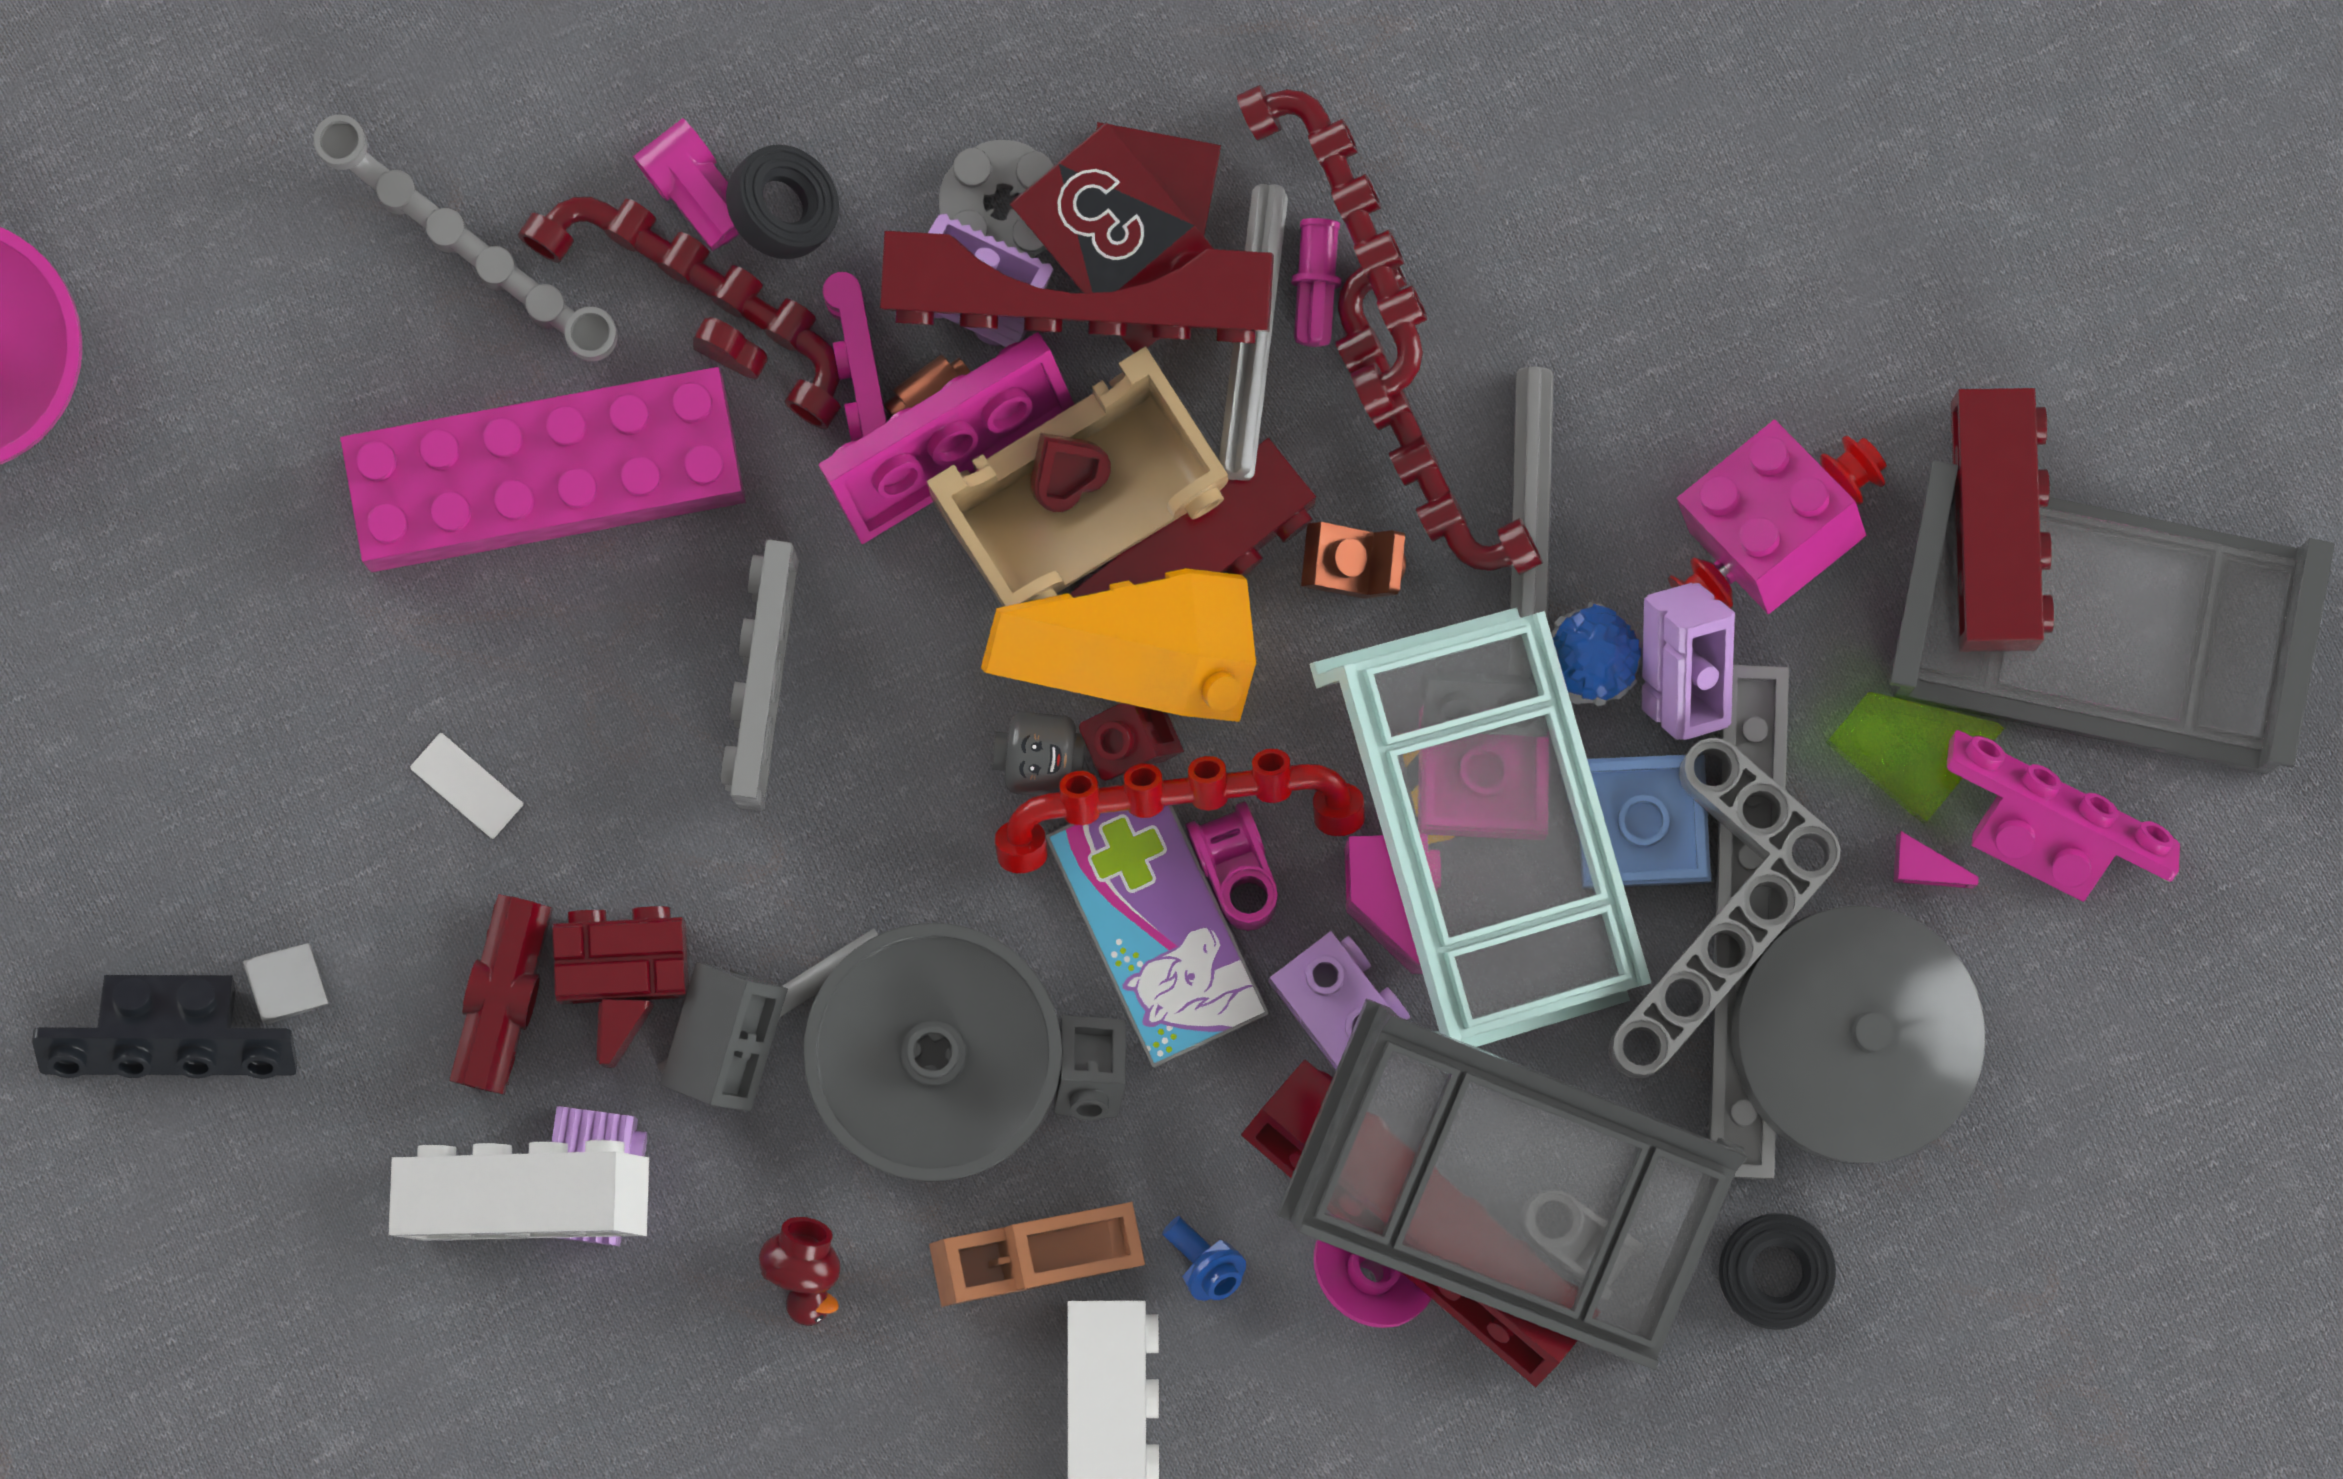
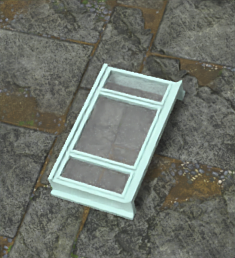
M1516 607L1309 664L1316 689L1340 683L1439 1031L1436 1032L1478 1047L1630 1001L1627 990L1651 983L1545 611L1520 618Z

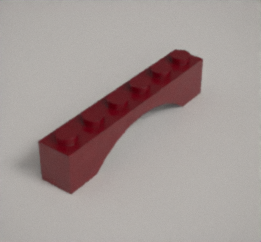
M884 231L880 308L896 311L895 323L934 325V313L960 314L959 327L998 329L999 317L1024 318L1025 331L1062 333V323L1065 320L1088 322V334L1126 336L1127 324L1152 325V338L1190 340L1191 328L1217 329V342L1255 344L1256 331H1270L1274 255L1271 252L1206 249L1183 267L1146 284L1114 292L1069 293L1038 288L1008 277L978 259L962 243L949 234Z

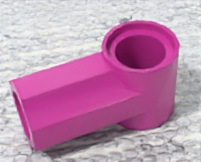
M684 118L632 156L652 186L666 201L671 199L711 251L728 244L739 235L727 209L726 190L728 182L714 164L717 161L708 147Z

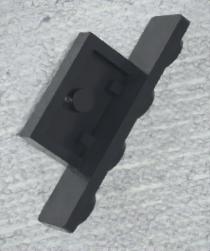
M104 975L97 1028L37 1027L33 1030L32 1037L39 1072L63 1078H75L81 1075H120L126 1078H141L146 1075H184L200 1079L211 1075H248L253 1078L267 1079L274 1076L295 1075L297 1071V1056L290 1029L231 1028L236 991L233 975Z

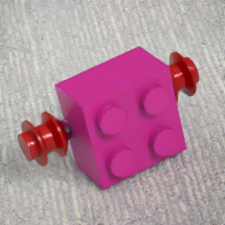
M1774 419L1676 498L1689 533L1707 550L1716 562L1713 565L1711 562L1692 558L1690 564L1693 574L1685 581L1672 575L1669 576L1670 586L1674 588L1689 583H1700L1714 595V600L1722 601L1731 609L1733 607V592L1730 585L1736 581L1769 615L1867 536L1857 505L1863 503L1860 488L1868 482L1879 487L1885 485L1884 477L1881 474V471L1887 467L1885 460L1867 439L1862 438L1856 442L1849 436H1844L1842 443L1845 452L1837 459L1823 453L1820 455L1819 464Z

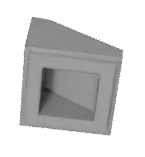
M310 943L243 961L261 1020L269 1025L329 1005Z

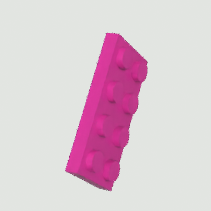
M1039 332L1022 342L1008 345L1001 350L997 357L969 374L953 378L942 390L914 407L897 412L886 424L861 439L842 445L831 457L819 463L818 466L850 527L863 545L932 503L927 485L929 479L952 465H955L959 473L964 470H968L970 474L975 473L972 460L982 454L986 459L1072 407L1074 402L1050 348Z

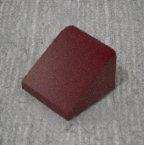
M602 999V1003H599L596 1061L604 1068H615L651 1013L654 1005L650 1001Z

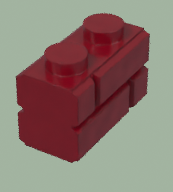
M650 906L633 908L632 920L607 921L606 910L568 912V923L553 924L556 1001L561 1005L602 1003V999L660 1000L686 997L689 987L686 921L682 917L671 918L670 907Z

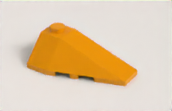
M1185 568L1166 572L1165 579L1136 585L1128 580L1109 584L1110 590L1073 598L1069 593L996 608L981 669L985 673L1181 716L1240 722L1256 666L1248 583L1243 575Z

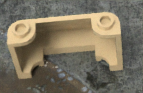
M1146 346L1118 363L1122 373L1109 382L1112 387L1110 390L1103 380L1092 386L1093 394L989 458L986 459L982 454L972 460L975 473L970 474L968 470L959 473L955 465H952L927 481L931 499L1003 607L1057 596V593L1184 514L1188 513L1191 519H1196L1214 509L1224 500L1220 490L1228 482L1227 472ZM1040 432L1088 440L1097 444L1108 455L1111 462V473L1107 482L1098 490L1082 492L1079 501L1069 510L1052 512L1045 509L1034 499L1030 490V480Z

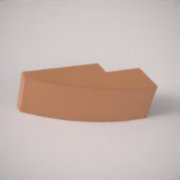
M1133 1202L1013 1224L1003 1228L946 1238L929 1244L941 1307L1145 1265Z

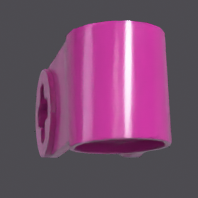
M1246 801L1236 804L1235 812L1202 825L1197 824L1195 821L1185 824L1198 862L1205 877L1209 878L1222 914L1227 922L1237 929L1246 931L1257 930L1268 924L1275 915L1277 907V887L1265 858L1266 853L1260 834ZM1245 883L1257 884L1267 895L1266 904L1256 913L1247 914L1240 912L1233 906L1230 900L1231 893L1236 887Z

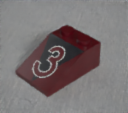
M1107 122L1009 203L1083 293L1114 292L1149 283L1183 267L1206 249H1214ZM1127 324L1126 336H1120L1134 353L1145 346L1147 348L1159 339L1152 338V325Z

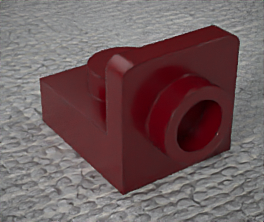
M1119 703L1081 722L1079 725L1080 733L1099 776L1104 781L1112 780L1125 774L1134 765L1162 763L1184 752L1167 712Z

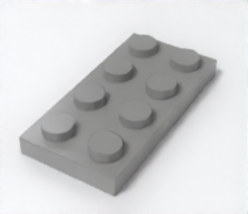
M766 539L764 556L753 555L750 566L748 593L752 594V602L757 603L755 619L744 618L739 645V656L743 657V665H748L746 683L735 682L730 720H734V727L739 728L737 746L726 745L721 772V784H725L726 791H731L730 795L738 808L764 811L799 564L791 542Z

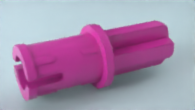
M1307 218L1300 221L1298 274L1292 275L1291 284L1297 286L1294 339L1296 343L1304 346L1322 347L1329 345L1331 342L1334 289L1341 287V278L1335 276L1340 223L1331 219Z

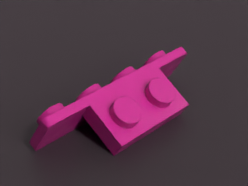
M1956 730L1949 740L1947 769L1997 795L1973 831L1971 846L2082 902L2087 899L2116 855L2169 882L2173 881L2179 872L2180 843L2159 824L2150 821L2140 822L2117 810L2115 805L2105 797L2096 793L2085 794L2061 782L2055 773L2044 766L2037 764L2029 766L2006 754L1998 744L1986 737H1972L1960 730Z

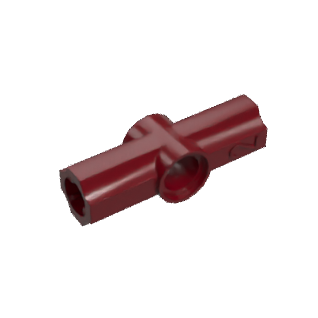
M498 894L496 904L493 907L490 927L487 930L482 957L475 961L467 983L462 1009L466 1019L449 1081L505 1095L516 1058V1049L521 1030L527 1029L535 1007L540 984V974H537V969L553 911L552 907L513 896Z

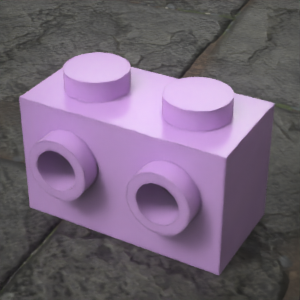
M1330 931L1269 978L1268 983L1336 1071L1366 998L1390 1007L1403 1019L1408 1020L1410 1015L1388 987L1378 993L1363 972L1369 969L1371 964L1356 943L1349 936L1339 942L1332 931Z

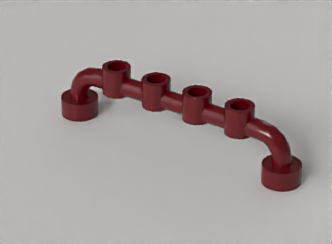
M1261 85L1253 87L1237 95V100L1246 123L1257 141L1281 131L1278 119L1281 116L1296 115L1305 124L1313 152L1323 168L1331 187L1334 203L1348 228L1358 261L1369 279L1377 299L1380 314L1396 344L1397 359L1387 371L1382 373L1374 362L1351 373L1353 384L1367 414L1371 419L1377 418L1396 409L1393 396L1409 386L1420 370L1423 351L1416 325L1427 321V314L1412 285L1400 290L1393 269L1404 265V259L1389 229L1379 234L1376 232L1369 214L1381 209V204L1366 174L1354 179L1346 159L1357 154L1358 149L1344 119L1331 123L1327 112L1320 102L1303 91L1286 89L1267 95Z
M572 197L558 203L546 216L532 213L519 231L518 237L529 248L552 262L560 263L574 243V239L566 230L577 222H589L604 230L607 236L620 246L633 252H639L655 262L662 271L676 281L685 285H692L711 297L713 302L724 311L735 317L745 318L764 330L766 335L780 346L790 351H797L812 361L815 368L813 382L810 383L799 379L784 401L787 407L811 425L826 430L841 409L840 404L833 398L840 382L834 350L820 335L810 330L816 321V317L807 308L788 298L784 299L778 309L757 297L763 284L754 275L739 266L731 265L725 276L704 264V261L710 252L692 236L678 232L673 241L669 242L650 229L657 219L639 203L626 198L619 209H616L610 204L593 197Z
M1400 266L1393 269L1400 289L1407 286ZM1362 267L1347 278L1340 290L1338 313L1341 325L1347 336L1335 341V344L1350 373L1374 362L1383 373L1390 366L1386 360L1381 343L1369 325L1363 311V300L1367 293L1372 290V286ZM1402 390L1394 395L1393 399L1396 409L1374 418L1372 421L1379 431L1390 425L1398 440L1400 447L1390 451L1389 456L1403 484L1408 486L1417 481L1427 500V503L1416 508V512L1431 541L1434 542L1444 537L1449 548L1459 561L1477 570L1494 571L1513 565L1517 573L1521 575L1543 564L1539 551L1520 518L1497 529L1501 542L1492 546L1476 542L1468 529L1466 519L1440 471L1438 461L1418 426L1404 391Z

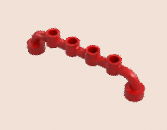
M1265 749L1258 752L1252 759V770L1227 773L1226 765L1221 759L1213 756L1199 757L1188 766V777L1169 780L1162 779V773L1158 767L1146 763L1137 764L1125 772L1124 785L1100 788L1098 787V780L1093 774L1086 771H1074L1061 779L1059 785L1060 792L1036 796L1019 805L1009 818V822L997 830L995 834L997 861L1003 869L1012 873H1029L1040 868L1048 856L1046 834L1043 827L1038 824L1045 820L1064 818L1073 825H1087L1096 821L1101 813L1125 810L1139 818H1150L1159 814L1164 806L1192 803L1198 809L1210 811L1224 806L1228 798L1254 795L1263 802L1278 803L1287 799L1292 791L1306 789L1317 790L1313 796V814L1316 827L1321 832L1330 836H1346L1359 830L1365 821L1364 797L1356 786L1346 783L1345 779L1335 770L1319 764L1291 765L1288 754L1279 749Z

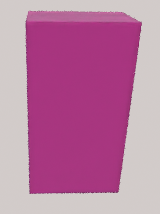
M1901 831L1896 835L1893 883L1971 889L1978 885V876Z

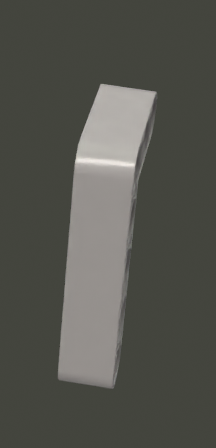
M1708 738L1699 741L1691 747L1680 764L1679 778L1681 785L1691 798L1764 861L1614 1032L1609 1042L1608 1053L1610 1060L1616 1070L1628 1078L1641 1079L1649 1077L1670 1060L1831 875L1840 860L1841 849L1834 833L1735 746L1723 739ZM1705 754L1719 757L1726 765V781L1718 786H1707L1700 782L1694 771V762L1697 757ZM1753 796L1764 797L1769 800L1774 806L1776 813L1773 826L1760 829L1750 825L1743 814L1745 800ZM1803 838L1812 839L1821 846L1824 852V864L1820 870L1805 871L1797 866L1792 856V846L1796 840ZM1765 886L1777 891L1783 903L1782 912L1778 918L1772 920L1762 919L1753 912L1750 905V894L1754 888ZM1723 934L1736 940L1741 951L1737 966L1721 968L1712 962L1707 951L1708 942L1712 936ZM1680 982L1693 987L1699 999L1698 1009L1694 1015L1682 1017L1670 1011L1665 1001V994L1669 985ZM1636 1030L1644 1031L1654 1039L1657 1052L1651 1064L1644 1066L1636 1065L1630 1062L1624 1055L1623 1040L1629 1032Z

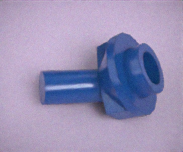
M1180 1216L1174 1218L1165 1227L1162 1235L1192 1263L1191 1267L1182 1277L1189 1292L1195 1299L1202 1301L1211 1299L1221 1300L1230 1296L1238 1289L1246 1270V1260L1231 1244L1220 1239L1213 1246H1210Z

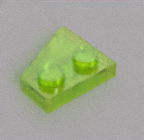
M1869 691L1826 743L1924 824L1963 779L1947 769L1949 740L1955 731L1960 730L1972 737L1983 736L1995 741L2005 728L1998 722Z

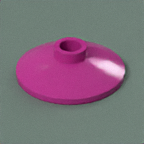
M1320 1240L1316 1241L1314 1269L1318 1283L1332 1305L1350 1319L1378 1328L1400 1326L1417 1317L1431 1301L1432 1298L1400 1271ZM1360 1268L1369 1269L1374 1274L1376 1282L1366 1278Z

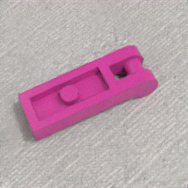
M837 272L826 279L823 286V296L828 312L834 318L841 320L845 340L833 342L839 379L852 378L856 402L847 403L844 406L851 441H857L886 424L887 421L860 284L852 274Z

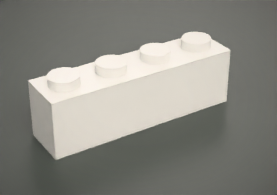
M612 1140L585 1141V1152H568L567 1143L530 1142L528 1154H512V1145L480 1143L473 1144V1155L456 1156L457 1147L420 1145L417 1149V1157H392L389 1235L422 1241L647 1236L649 1157L624 1153L625 1142Z
M1068 1301V1479H1159V1444H1146V1418H1159V1379H1146V1353H1159L1158 1314H1146V1301Z

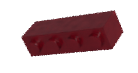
M2035 388L1958 389L1951 401L1952 463L1958 465L1953 494L1959 652L2035 651L2044 641V633H2052L2054 627L2052 595H2043L2042 570H2050L2052 561L2050 532H2040V507H2048L2050 495L2049 473L2047 469H2038L2037 445H2045L2047 440L2046 408L2036 407Z
M1267 438L1258 445L1254 476L1246 481L1228 479L1227 484L1220 490L1224 500L1218 506L1196 519H1191L1188 513L1179 517L1118 555L1072 591L1070 595L1075 598L1110 590L1109 584L1128 580L1136 585L1165 579L1166 572L1185 568L1245 576L1264 559L1258 552L1262 547L1276 536L1283 543L1289 541L1306 528L1308 523L1313 521L1308 511L1314 507L1316 496L1272 441Z

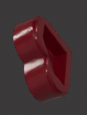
M713 317L703 319L693 337V350L751 379L759 377L768 361L767 354L763 349L747 340L740 331L731 325Z
M1040 432L1030 480V490L1034 499L1045 509L1052 512H1064L1071 509L1079 501L1082 492H1093L1100 489L1107 482L1111 473V462L1108 455L1093 442Z

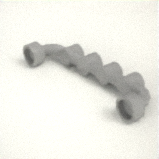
M332 115L325 118L317 126L313 139L314 147L326 165L337 170L349 169L377 192L378 198L386 210L396 215L407 214L424 227L433 245L438 250L447 253H458L476 267L479 277L488 288L497 291L506 290L523 303L536 325L547 329L555 328L565 335L566 342L574 355L582 360L593 362L602 360L613 352L617 344L618 332L613 319L606 311L597 307H583L574 311L566 305L561 292L556 287L549 284L540 285L517 268L514 259L505 248L487 245L467 229L458 212L450 208H439L418 192L413 180L407 173L401 170H389L367 152L368 141L366 134L355 119L347 115Z

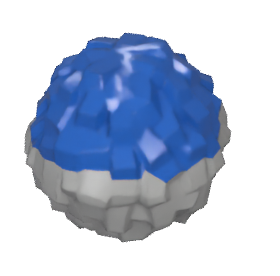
M1589 602L1587 608L1575 609L1571 613H1566L1565 616H1560L1555 621V628L1551 635L1571 703L1576 705L1581 703H1594L1596 706L1605 705L1609 700H1619L1637 683L1635 675L1639 667L1643 666V640L1640 631L1631 630V625L1619 617L1616 611L1605 607L1603 604Z

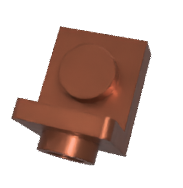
M1325 522L1308 523L1301 586L1363 599L1397 595L1406 570L1404 532L1394 530L1370 532Z

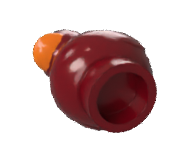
M793 1217L787 1219L782 1224L781 1232L769 1238L763 1244L759 1253V1267L764 1279L769 1280L778 1287L790 1290L786 1299V1309L790 1318L800 1325L813 1326L825 1319L827 1314L838 1310L839 1304L837 1299L827 1293V1290L832 1288L837 1282L841 1267L839 1257L831 1246L832 1231L824 1223L808 1217Z

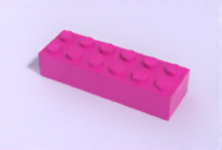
M719 367L340 437L361 559L371 573L746 503L726 390Z

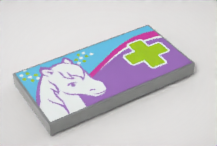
M1172 805L1164 806L1159 814L1150 818L1133 816L1128 810L1101 813L1099 818L1093 823L1087 825L1069 824L1046 835V841L1152 1069L1269 1015Z

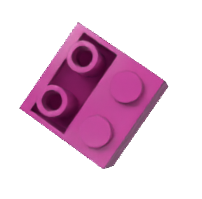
M1420 834L1437 894V889H1440L1441 884L1439 850H1427V834ZM1349 836L1344 848L1346 913L1411 974H1423L1384 836Z

